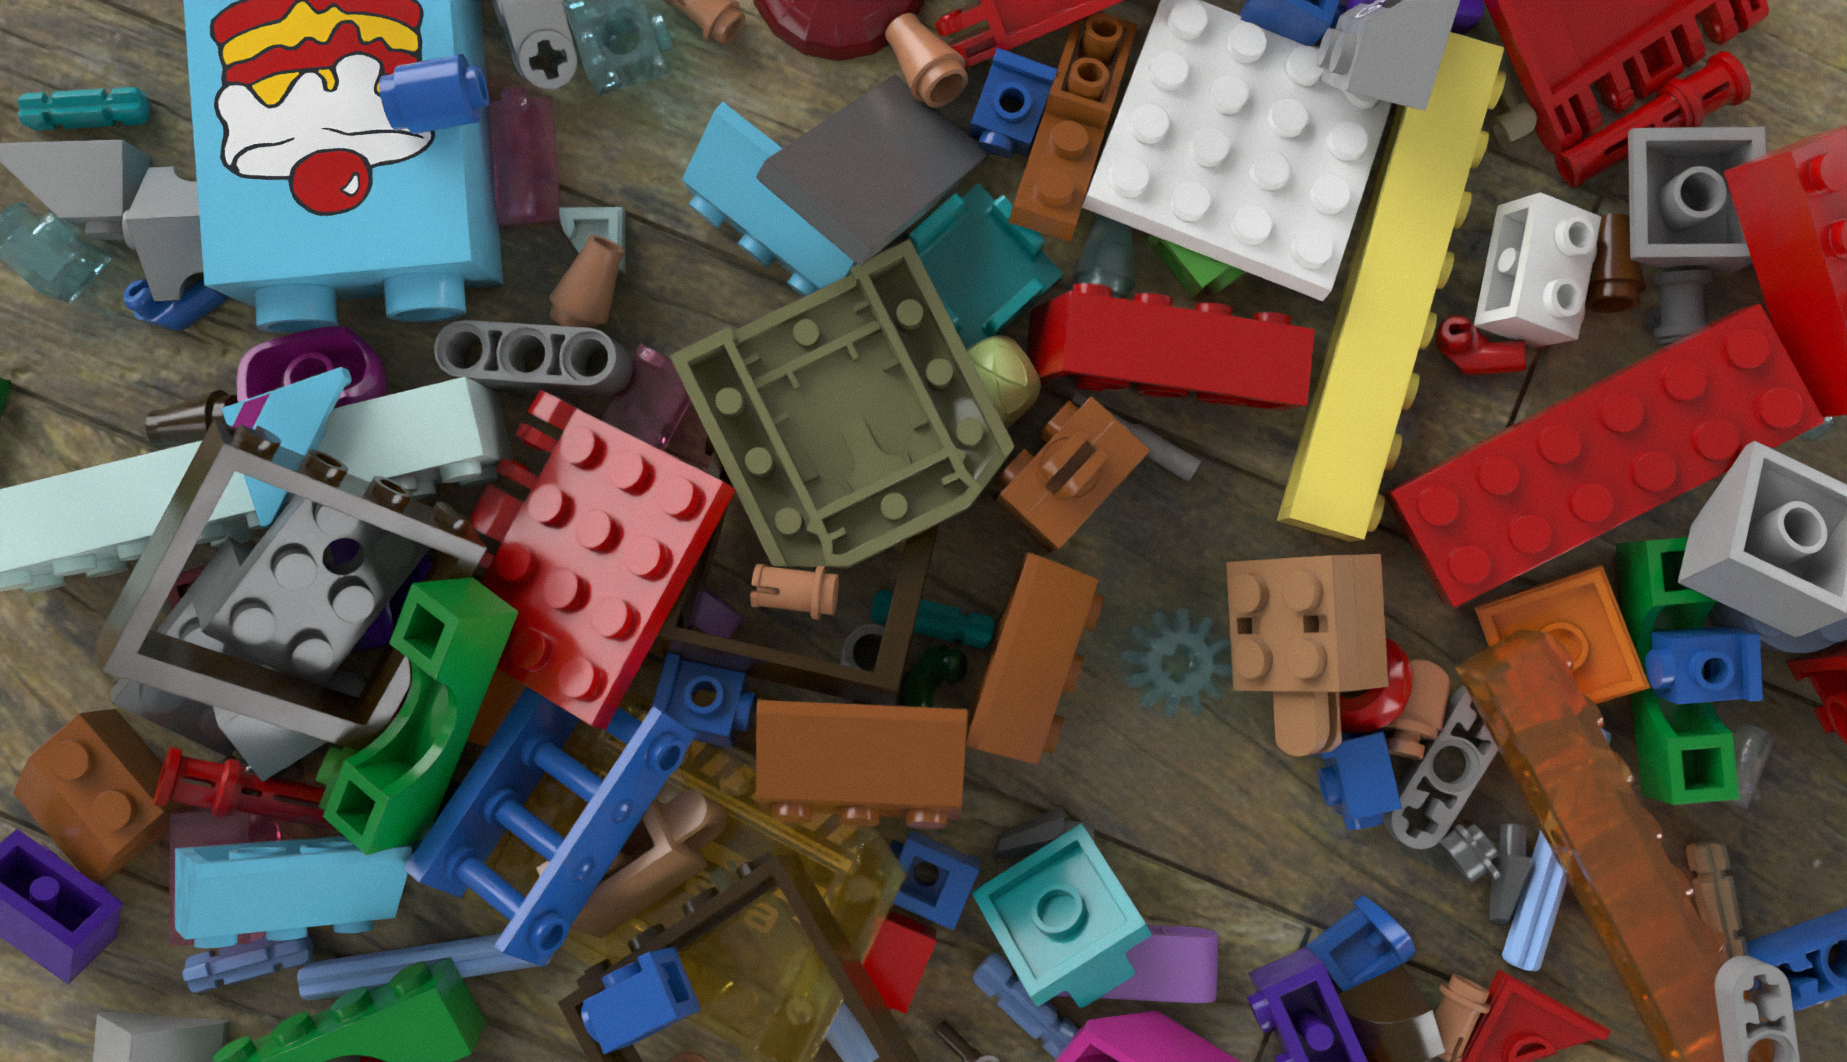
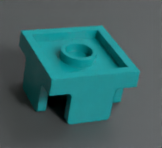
M979 182L962 198L957 193H954L908 236L965 349L988 337L1002 335L1061 281L1064 276L1059 268L1043 252L1044 238L1037 231L1008 223L1013 205L1003 195L995 201Z
M1082 823L971 892L1029 997L1037 1007L1063 991H1068L1080 1008L1092 1003L1135 975V970L1125 954L1129 949L1152 936L1145 921Z

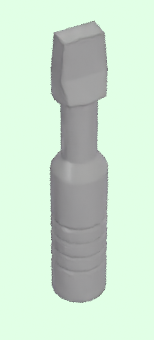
M1076 393L1071 402L1080 408L1088 399ZM1106 409L1151 450L1146 455L1147 458H1151L1152 461L1189 482L1200 465L1201 460L1170 443L1168 440L1163 439L1145 426L1131 424Z

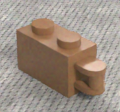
M694 790L682 792L666 804L654 799L570 926V929L601 939L708 867L700 848L717 838L724 831L727 824L725 808L720 803L708 799L705 795ZM549 861L536 868L539 876H541Z

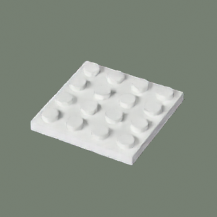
M1160 0L1082 208L1324 301L1332 291L1392 103L1345 92L1320 81L1324 69L1317 67V57L1320 48L1317 45L1312 47L1305 46L1260 28L1255 24L1240 20V15L1201 0Z

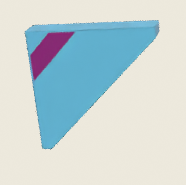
M339 367L221 409L226 424L238 428L239 424L254 430L258 425L279 437L281 440L280 446L305 456L309 449H318L328 429L325 425L344 387L351 383L352 378L349 370ZM244 475L260 526L262 528H270L282 513L291 493Z

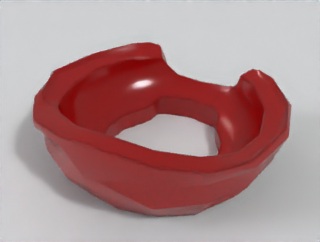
M1386 638L1389 687L1372 688L1356 698L1339 696L1342 731L1347 733H1370L1389 725L1403 713L1412 692L1414 672L1408 656L1394 640Z

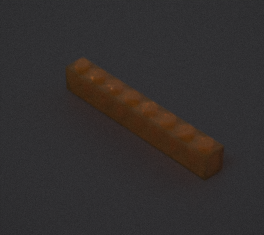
M1519 629L1455 666L1663 1062H1725L1715 995V979L1723 965L1719 956L1723 953L1722 944L1715 932L1704 921L1700 920L1690 901L1694 893L1688 879L1675 865L1670 863L1660 842L1664 840V835L1660 825L1646 809L1640 806L1630 786L1634 783V777L1629 766L1619 754L1611 750L1600 729L1604 726L1601 712L1588 696L1581 693L1570 671L1574 669V663L1570 653L1550 633ZM1744 991L1743 998L1751 1002L1749 995ZM1768 1038L1757 1041L1751 1047L1748 1062H1772L1774 1047Z

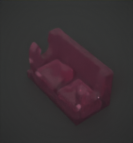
M640 344L632 362L633 373L630 382L622 391L614 395L601 421L664 452L691 403V399L671 359Z

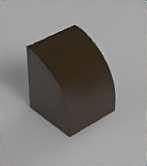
M1402 965L1338 994L1366 1057L1378 1062H1423L1445 1053L1433 1010Z

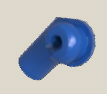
M204 276L184 290L181 300L154 301L147 279H139L132 282L124 292V303L128 309L133 311L137 319L146 324L173 331L189 328L228 300L227 295L205 286Z

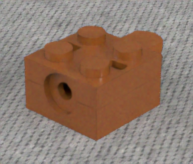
M1092 396L1080 408L1076 407L1069 400L1039 434V437L1047 443L1034 457L1024 449L999 475L996 481L1003 491L995 503L1049 553L1060 549L1151 451Z

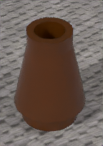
M1625 214L1600 215L1601 222L1596 243L1597 254L1592 264L1585 307L1588 310L1601 313L1631 310L1640 304V294L1645 291L1646 283L1640 263L1630 260V216Z

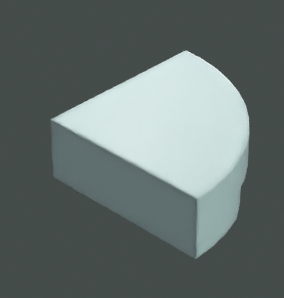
M622 207L559 208L563 231L578 253L584 248L589 235L607 238L624 249L625 252L620 261L618 273L626 274V212Z

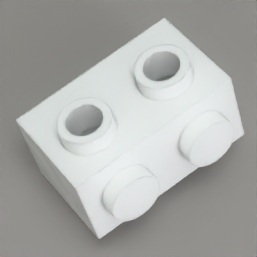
M1541 192L1498 205L1474 326L1511 340H1525V345L1533 348L1578 340L1580 326L1585 316V300L1592 264L1597 254L1596 243L1601 216Z

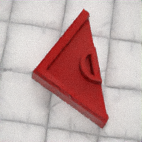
M1498 969L1488 988L1490 993L1486 1003L1491 1008L1486 1014L1480 1013L1463 1051L1461 1062H1532L1556 1055L1558 1050L1594 1039L1606 1040L1611 1030Z

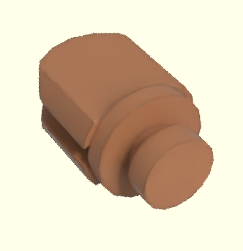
M1428 660L1410 661L1414 672L1412 692L1403 713L1394 721L1380 729L1394 734L1393 738H1386L1389 754L1408 759L1422 760L1425 746L1419 744V740H1436L1438 731H1442L1450 680L1448 674L1439 665Z

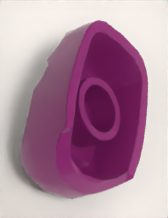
M348 327L314 328L278 337L251 348L239 363L236 382L237 400L241 402L342 367L349 370L352 381L348 386L344 387L334 407L338 408L386 396L388 380L385 365L371 346Z

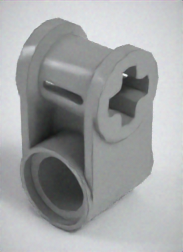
M491 0L502 30H504L512 62L517 72L534 86L543 89H557L567 84L574 76L577 67V56L565 15L564 0ZM543 41L545 46L558 50L559 56L550 60L549 66L551 71L546 74L536 65L529 64V58L538 54L537 43Z

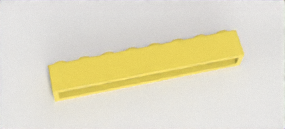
M1450 32L1426 110L1396 104L1277 521L1347 542L1365 540L1367 531L1374 532L1379 524L1384 509L1385 497L1378 494L1384 470L1391 471L1400 453L1402 435L1395 433L1401 410L1407 411L1411 407L1418 390L1420 376L1412 371L1418 350H1425L1436 327L1437 314L1430 312L1436 288L1441 290L1445 286L1453 267L1454 253L1447 251L1453 228L1459 229L1462 226L1471 204L1472 194L1471 192L1464 191L1470 168L1476 169L1479 166L1487 148L1489 133L1481 129L1487 109L1492 110L1496 106L1504 88L1506 73L1498 69L1505 47Z

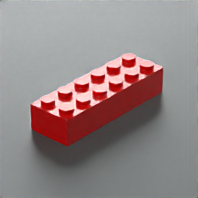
M1756 304L1736 310L1388 488L1383 491V494L1441 602L1455 608L1729 471L1745 446L1751 442L1756 441L1773 449L1825 423V420L1762 305Z

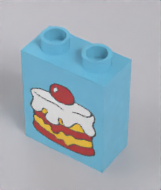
M183 0L205 286L254 307L257 329L272 333H297L314 328L338 327L337 301L384 296L386 317L391 320L432 322L455 319L466 315L465 289L504 286L489 105L488 107L480 108V120L478 123L412 134L408 129L396 131L391 127L383 109L379 89L381 76L394 74V69L398 65L463 54L470 67L478 65L487 83L480 0Z

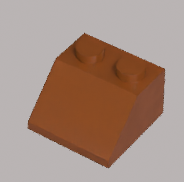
M116 709L78 713L28 757L13 792L16 798L80 873L101 886L193 807L175 802H169L165 807L153 804L163 763Z

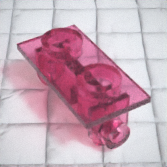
M505 88L501 91L502 100L489 101L498 225L507 226L560 221L559 208L561 206L553 97L528 98L527 90L524 88Z

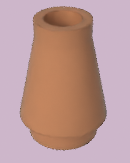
M906 13L891 22L886 30L885 37L894 50L913 98L925 102L927 106L932 108L942 107L956 99L965 89L968 82V74L964 69L965 59L963 56L925 27L915 14Z
M589 235L584 248L549 296L550 301L553 303L549 313L551 318L561 326L586 327L599 330L601 324H607L610 319L619 264L625 252L624 249L607 238Z

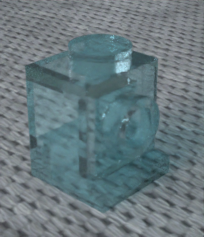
M17 202L8 206L0 214V258L41 294L71 304L112 259L105 250L80 240L79 238L82 235L80 231L71 223L58 218L50 209L44 215L34 212L25 203Z

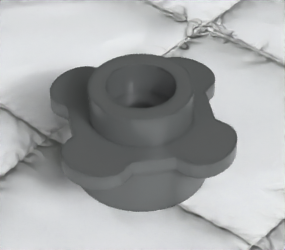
M1453 822L1449 828L1451 832L1444 836L1438 844L1455 868L1471 884L1485 873H1488L1494 880L1499 878L1498 870L1491 863L1499 854L1485 834L1475 824L1465 829L1461 824L1457 825Z

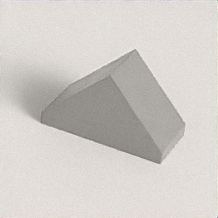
M103 1011L97 1014L93 1062H214L213 1056L227 1045L229 1020Z

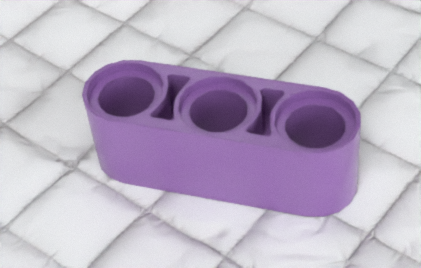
M1146 924L1152 936L1129 949L1125 954L1135 970V975L1100 997L1102 999L1208 1003L1215 1001L1217 997L1219 933L1199 927ZM1063 991L1060 994L1056 995L1062 997H1072L1068 991Z

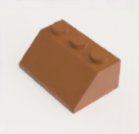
M1032 553L1021 556L967 718L966 746L1038 765L1042 751L1050 754L1054 752L1064 722V717L1055 715V711L1062 690L1073 693L1084 662V656L1075 654L1082 629L1093 632L1102 609L1104 596L1095 593L1099 579Z
M757 700L756 798L760 810L771 812L772 820L784 823H808L812 821V813L837 814L839 815L840 823L851 826H875L879 824V817L882 816L906 818V825L912 828L947 827V819L960 820L963 797L967 709Z

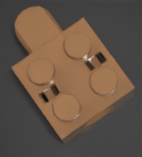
M1381 554L1328 555L1226 562L1233 691H1273L1276 745L1286 754L1301 757L1333 751L1342 742L1339 692L1389 687Z

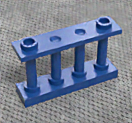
M526 687L403 869L419 883L460 898L468 887L510 921L494 946L504 954L544 967L553 952L565 941L570 926L670 774L681 765L687 748L697 735L695 731L654 706L643 722L618 707L606 731L627 746L603 780L561 749L581 719L529 687ZM545 772L588 803L566 838L523 806ZM507 829L549 861V864L527 897L485 864V861Z

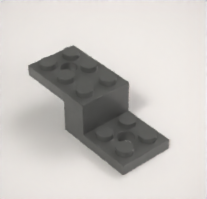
M295 495L254 549L229 536L156 632L260 666L265 664L278 672L324 686L431 547ZM351 538L359 542V550L356 556L349 562L330 564L322 559L327 545L336 539ZM120 678L110 691L112 703L228 758L236 750L219 728L212 705L124 678Z

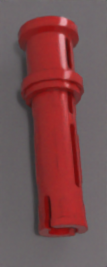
M1720 51L1708 58L1706 67L1683 80L1674 77L1663 83V86L1656 93V99L1610 123L1605 128L1567 150L1556 153L1555 164L1559 174L1570 187L1577 188L1590 178L1628 158V131L1632 128L1701 127L1704 117L1727 104L1737 106L1747 101L1751 95V83L1745 68L1729 52Z
M170 746L156 787L153 802L155 806L165 807L169 802L211 809L213 817L222 819L225 816L231 817L234 811L285 820L291 823L337 830L323 818L325 810L273 799V796L320 805L325 788L273 777L262 782L257 774L245 772L246 766L240 764V761L229 758L224 764L183 756L181 748ZM182 778L211 784V787L182 781ZM241 790L256 792L257 797L241 794Z

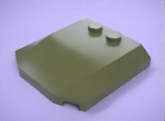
M910 239L871 257L862 266L857 264L851 267L850 275L733 332L730 327H727L669 356L734 489H736V493L772 566L775 568H817V566L850 568L969 509L1015 447Z

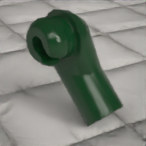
M946 644L929 647L903 678L901 706L933 708L934 692L943 681L948 684H956L964 678L967 669L965 654L961 650H949Z

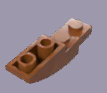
M1100 12L1073 22L1008 223L1071 242L1138 24Z

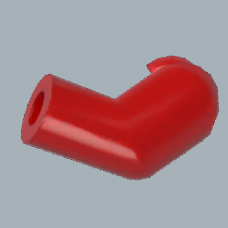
M1462 315L1449 316L1438 326L1435 336L1438 349L1464 374L1474 376L1526 371L1525 340L1490 342L1468 318Z

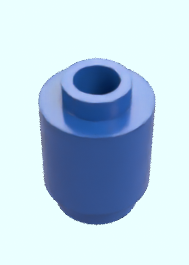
M463 54L398 65L394 69V74L381 76L379 82L380 97L385 115L391 127L396 131L408 129L412 134H419L478 123L480 120V108L488 107L489 105L487 83L481 68L478 65L470 67Z

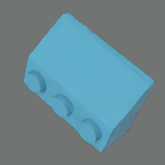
M722 101L714 111L682 178L690 195L693 196L692 200L688 203L689 207L717 229L725 221L743 236L737 244L764 267L767 268L773 260L792 274L787 284L802 297L850 275V268L857 265V263L756 178L764 161L783 148ZM882 249L875 255L882 253Z
M342 835L175 848V930L185 940L194 939V947L218 948L235 945L238 943V934L264 931L265 939L267 940L300 939L307 936V927L334 924V932L371 931L374 929V920L390 919L396 916L408 875L403 868L412 857V846L406 844L366 855Z

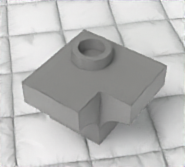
M175 166L148 167L130 210H126L123 214V235L127 246L137 251L154 301L181 300L189 276L204 272L197 182L179 178Z

